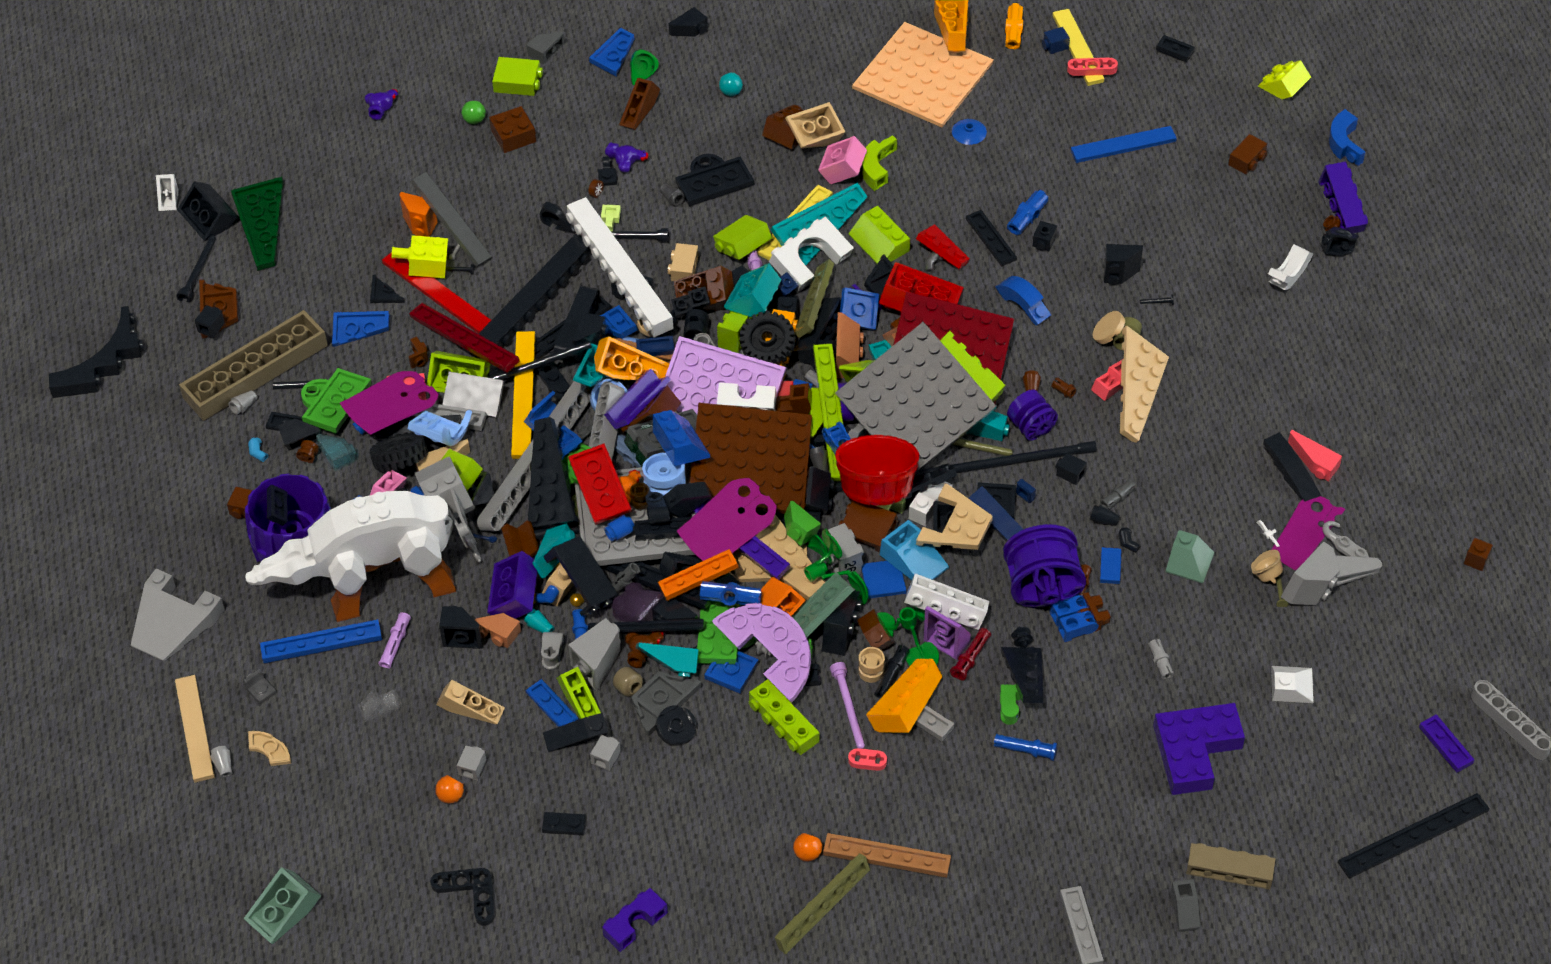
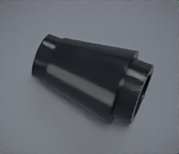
M1099 504V506H1093L1090 520H1093L1094 523L1116 526L1120 515Z

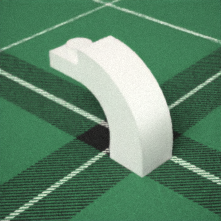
M1293 244L1283 264L1278 269H1270L1268 274L1272 277L1269 282L1284 290L1290 289L1306 269L1313 253Z

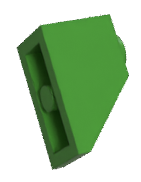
M793 500L790 501L784 515L786 533L802 546L810 541L813 535L817 534L821 523Z

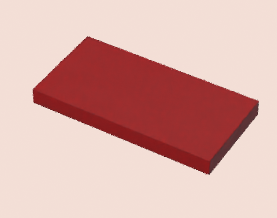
M605 443L568 456L595 525L632 512Z

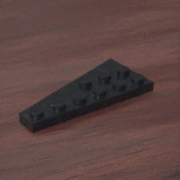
M551 417L534 420L528 521L531 522L533 530L556 527L566 523H579L578 516L575 515L574 508H576L570 494L571 486L566 465L562 461V449L559 448L558 444L559 436L555 419Z

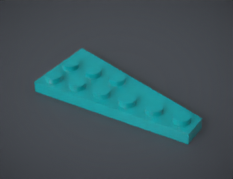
M856 183L773 225L770 230L781 246H784V243L789 238L793 237L794 239L797 237V234L802 229L811 227L810 225L815 220H821L825 216L839 230L862 205L867 195L860 185ZM804 246L798 250V255L806 266L821 249L815 246Z

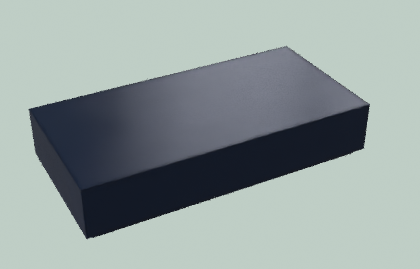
M673 336L636 339V347L638 350L651 356L672 355L674 353Z

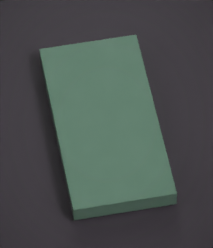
M835 572L791 617L795 619L806 637H808L854 589Z

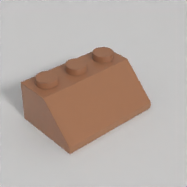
M839 312L837 378H844L839 370V366L860 362L859 358H863V347L859 346L860 343L863 344L864 332H860V325Z

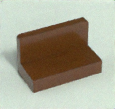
M525 521L518 528L507 523L501 527L509 557L521 551L531 557L537 554L539 547L530 521Z

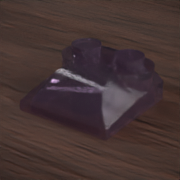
M630 583L626 586L621 596L614 599L612 615L618 621L640 622L664 595L659 591L644 589L640 583Z

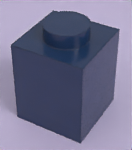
M1063 27L1044 32L1042 46L1050 54L1069 49L1070 37Z

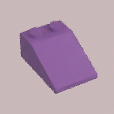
M927 606L925 608L924 641L931 642L937 649L957 660L959 655L970 644L971 634L962 625Z

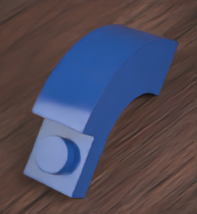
M1010 276L995 286L1005 301L1012 300L1019 304L1033 324L1038 325L1051 316L1041 301L1044 297L1025 279L1018 276Z

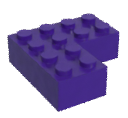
M1230 703L1155 714L1153 727L1171 794L1177 795L1212 790L1214 774L1208 754L1243 749L1245 736L1236 704Z

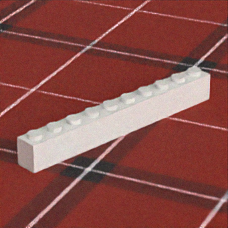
M585 197L567 205L566 218L568 222L574 225L577 235L582 236L585 246L589 247L593 257L599 260L602 270L607 271L610 281L617 285L620 295H624L628 306L634 309L637 319L642 320L645 330L647 332L650 331L653 337L672 330V315Z

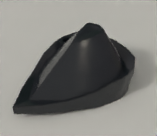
M550 202L543 204L540 211V220L543 224L549 227L555 224L557 225L555 229L560 231H575L557 204Z

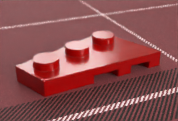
M935 224L920 232L916 237V240L958 269L965 266L970 260Z

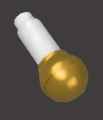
M578 593L570 597V603L575 607L580 606L585 601L581 594Z

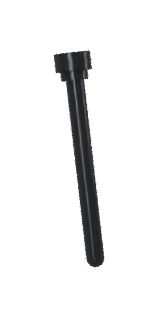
M661 228L657 232L611 231L615 238L657 239L661 242H669V228Z
M214 235L208 238L185 287L179 289L176 295L179 301L187 299L186 302H190L193 296L192 288L216 241Z

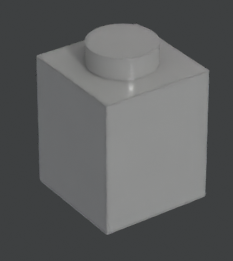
M601 735L590 753L591 764L610 771L621 752L620 742L613 737Z
M465 746L457 763L458 775L478 780L486 763L485 751L479 747Z

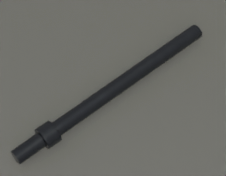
M590 341L576 346L573 344L568 346V349L512 368L507 373L504 371L487 378L504 380L559 359L576 356L579 352L592 347Z

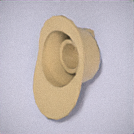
M1269 550L1260 554L1251 564L1252 573L1256 574L1262 582L1272 581L1275 584L1276 578L1282 574L1283 566L1278 550Z

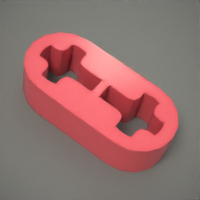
M857 748L849 752L848 762L853 768L879 771L886 767L887 756L882 751ZM856 755L860 756L859 761H855ZM876 758H880L879 764L875 763Z

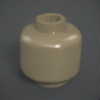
M630 667L619 669L613 678L615 689L627 697L633 696L643 684L641 675Z

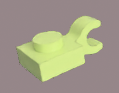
M620 205L602 206L601 219L610 231H613L614 223H619Z

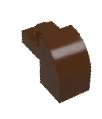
M809 383L790 385V395L778 396L776 398L775 411L809 414L812 400V391Z

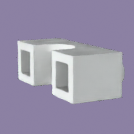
M719 383L717 404L775 411L776 387L757 385L755 395L750 399H743L739 396L738 384Z

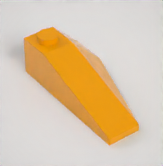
M609 336L599 341L594 356L596 372L612 379L637 381L649 369H652L660 379L665 377L669 367V363Z

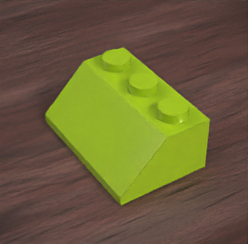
M879 206L863 213L849 232L851 238L877 264L883 254L892 262L910 252V238Z
M441 351L432 352L427 385L432 386L437 392L445 393L449 372L487 378L490 363L475 357Z

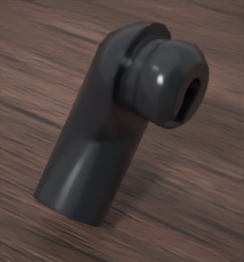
M1121 528L1118 533L1121 546L1137 553L1141 545L1132 541V532L1129 528Z

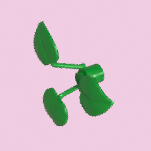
M827 528L822 531L823 540L815 534L807 544V547L822 556L820 560L803 569L805 576L810 582L820 577L824 580L834 574H825L828 569L823 562L826 561L828 564H831L832 559L830 555L832 553L838 559L842 557L840 545ZM855 571L837 572L839 575H848L850 585L856 591H860V597L863 600V605H865L868 600V590L863 579Z
M910 607L903 608L900 611V618H897L896 624L895 619L889 613H877L892 638L893 630H897L900 624L905 629H911L916 647L909 649L910 652L906 657L909 666L916 659H933L936 665H938L939 652L937 647L931 642H925L920 645L914 628L917 624V619L920 622L925 620V610L915 607L914 610Z

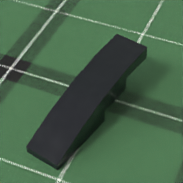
M1279 432L1264 439L1263 445L1273 455V462L1284 474V480L1299 498L1306 502L1321 496L1309 472L1283 435Z

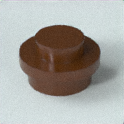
M1331 215L1325 219L1323 226L1326 231L1333 227H1340L1341 220L1339 217Z

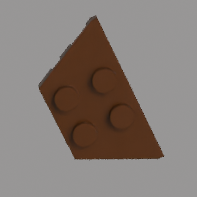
M199 280L200 313L206 305L219 308L225 320L220 330L238 322L237 290L217 283L214 285L206 284L205 280ZM201 334L202 339L208 337L207 335Z

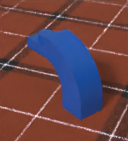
M1344 109L1332 122L1329 145L1333 153L1340 160L1346 156L1349 162H1354L1359 166L1363 163L1365 151L1347 137V135L1356 130L1358 118Z

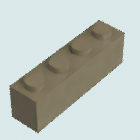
M1191 843L1186 874L1270 889L1276 858H1270L1267 855L1249 854L1245 851H1232L1224 847H1210L1202 843Z

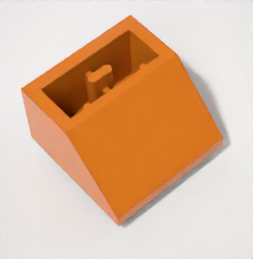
M771 577L761 588L760 604L777 607L790 616L805 602V599L791 586L774 577Z

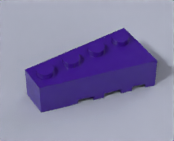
M1346 162L1325 165L1318 182L1320 186L1324 185L1325 191L1323 193L1325 197L1330 198L1329 206L1332 212H1336L1335 216L1341 220L1339 228L1346 229L1350 233L1363 232L1368 224V218L1363 213L1362 201L1357 196V186L1352 181L1351 169L1348 168Z

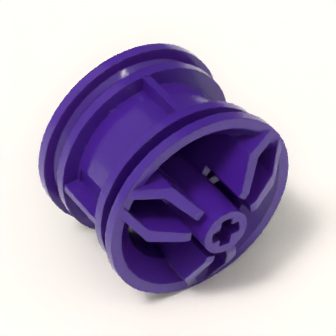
M1052 524L1037 525L1014 534L1005 543L1003 556L1009 568L1011 595L1018 604L1029 608L1051 606V604L1059 600L1064 601L1078 596L1083 591L1086 585V578L1078 558L1077 538L1070 529Z

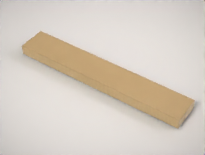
M192 675L175 679L194 783L215 778L196 677Z

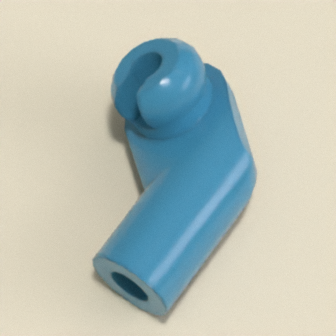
M257 437L251 438L248 442L250 455L264 462L269 455L260 450L261 439Z

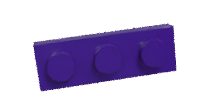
M1437 714L1420 723L1419 728L1456 773L1474 763V758Z

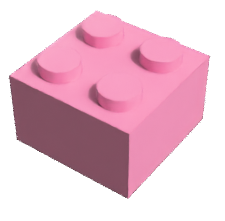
M855 136L828 145L818 171L830 184L855 177L860 172L867 149Z

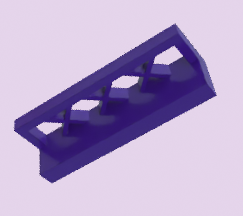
M652 369L647 370L604 416L614 429L628 425L671 379L669 376L659 379Z

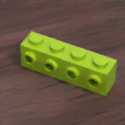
M768 679L749 692V705L752 710H758L761 713L763 721L767 725L771 724L774 727L776 735L779 738L783 737L793 752L797 751L802 755L819 743V731Z

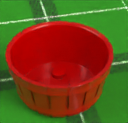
M866 435L850 439L838 447L839 449L836 450V466L839 470L842 489L847 497L858 503L877 506L899 502L909 495L913 486L915 472L918 468L919 452L908 441L888 435Z

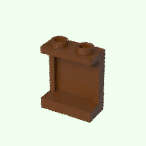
M853 500L846 508L844 520H841L838 525L845 523L847 528L853 531L855 540L873 546L875 551L880 552L882 539L894 531L898 523L897 513Z

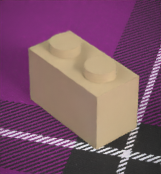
M676 243L675 250L671 252L672 264L668 265V275H671V281L695 274L698 261V245Z

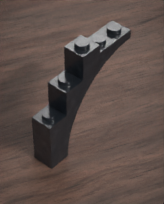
M129 306L121 307V316L117 329L109 342L99 352L77 366L49 373V389L52 398L98 392L97 386L101 385L100 377L120 375L119 368H123L122 360L141 358V351H144L143 340H139L135 327H132V324H135V315L130 312Z

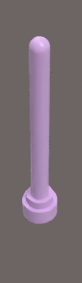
M837 662L830 666L832 676L838 681L856 746L863 749L865 744L845 679L847 668L844 662Z

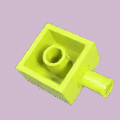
M412 236L411 247H392V258L408 259L409 276L445 278L448 238Z

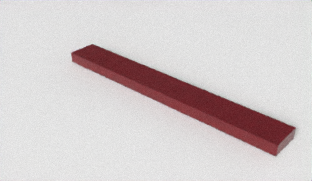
M421 303L409 313L410 317L418 323L506 373L520 362L518 356L424 303Z

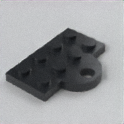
M702 154L691 162L690 173L675 177V182L678 188L683 191L688 206L754 185V179L741 156L724 161L721 157L714 154Z

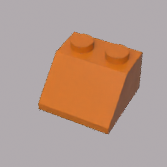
M400 192L403 218L412 234L430 237L437 225L436 214L423 197Z

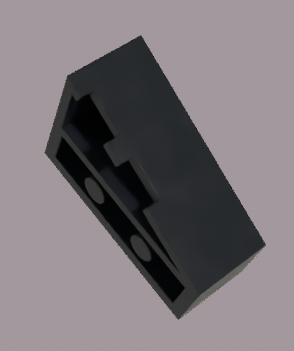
M854 590L825 619L821 652L845 656L850 635L853 634L854 623L858 619V611H861L863 600L859 599L860 591Z

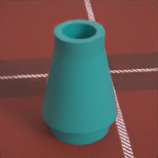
M532 609L524 619L528 627L541 633L552 632L555 628L539 610Z

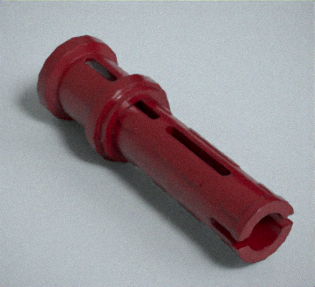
M980 628L966 652L959 655L958 662L955 666L951 667L950 674L952 677L961 681L966 679L967 672L975 665V658L991 636L989 630Z

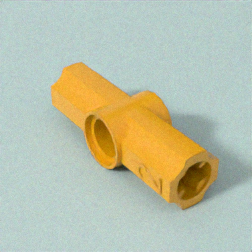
M1013 3L1008 7L1005 47L1009 49L1020 48L1023 7L1018 3Z

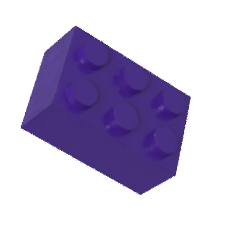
M521 551L494 564L488 614L504 613L515 619L532 611L538 573L533 565L534 558Z

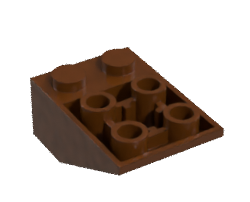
M791 105L767 116L762 136L790 149L799 146L785 118L804 110L798 105Z
M718 266L674 281L676 298L688 295L690 290L705 286L710 304L700 310L705 312L725 309L726 301L734 289L732 271L723 266Z

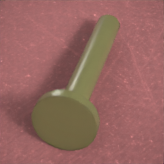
M1278 576L1276 582L1279 600L1276 604L1277 607H1287L1289 603L1281 598L1283 588L1281 577Z

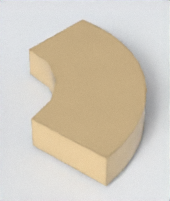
M248 731L249 751L264 754L269 759L271 766L291 764L288 749L283 742H280L269 733Z

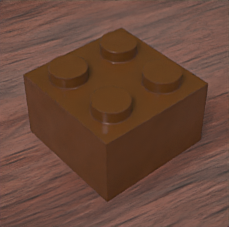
M522 106L489 117L491 132L504 153L536 142L535 128Z

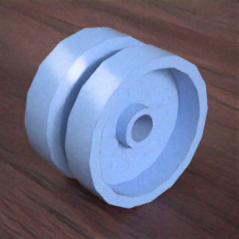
M666 453L654 454L643 463L644 483L649 486L650 493L659 492L664 496L675 486L687 484L685 465L674 466Z

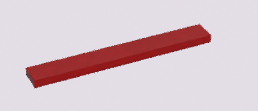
M392 252L382 259V263L478 334L491 321V319L433 277L409 276L408 259L392 258Z

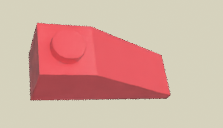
M1291 430L1288 443L1317 478L1329 481L1340 467L1342 456Z

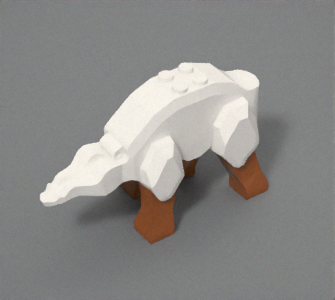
M409 491L376 492L370 496L356 497L328 511L308 528L307 537L286 541L277 553L263 559L259 565H254L252 571L246 573V581L250 585H263L276 581L298 585L312 577H330L336 589L335 594L331 598V603L337 622L360 616V595L362 585L366 581V572L373 571L391 562L401 561L405 570L416 574L426 582L431 589L433 598L454 593L456 589L451 569L441 558V552L445 549L453 529V520L448 516L447 503L438 495L423 496Z

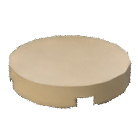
M1112 311L1102 317L1094 328L1093 338L1099 344L1111 342L1113 340L1112 337L1114 335L1118 336L1122 328H1124L1125 318L1118 311Z

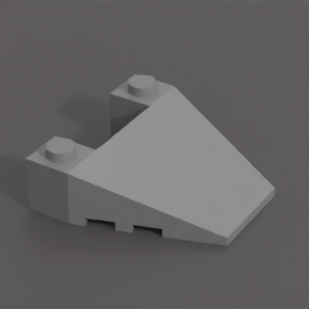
M155 569L144 584L131 646L165 661L183 648L186 643L198 637L201 632L213 626L225 609L222 598L207 591L203 592L194 605L171 595L176 589L173 576Z

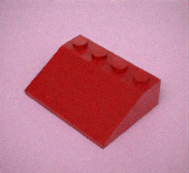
M895 262L885 284L879 304L888 309L893 308L901 312L906 291L958 304L964 287Z

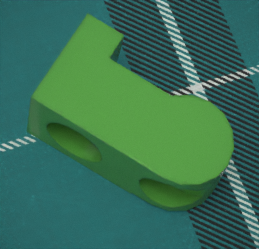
M1001 684L1000 687L1001 720L1008 725L1015 724L1018 721L1019 707L1016 704V700L1021 698L1016 685Z

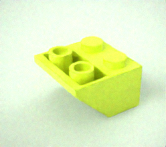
M1301 60L1296 62L1290 61L1285 65L1278 64L1273 67L1272 72L1263 77V81L1258 87L1280 99L1292 97L1311 76Z

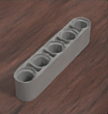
M606 381L599 390L589 447L593 448L605 443L612 461L618 429H614L604 414L618 401L625 391L622 387Z
M1486 680L1477 681L1471 695L1473 702L1533 757L1539 760L1546 759L1551 751V738L1490 682Z

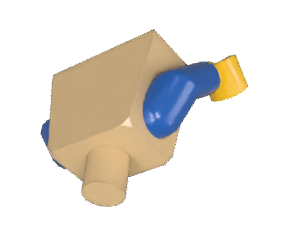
M560 562L547 580L543 592L534 593L533 604L536 602L550 603L557 607L574 586V583Z

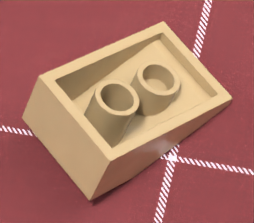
M830 102L786 116L785 118L801 148L824 147L839 141L845 134V130Z

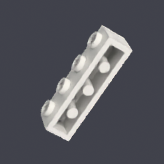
M918 574L914 575L904 602L923 610L929 606L951 620L977 630L981 627L989 605L988 600Z

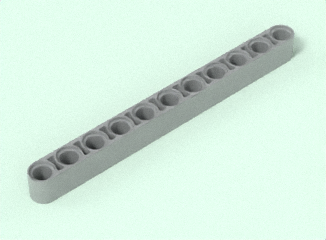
M574 381L549 416L555 419L558 436L562 434L560 428L563 425L568 429L572 428L590 402L591 392L595 385L589 387ZM533 440L478 517L477 525L481 531H499L529 490Z

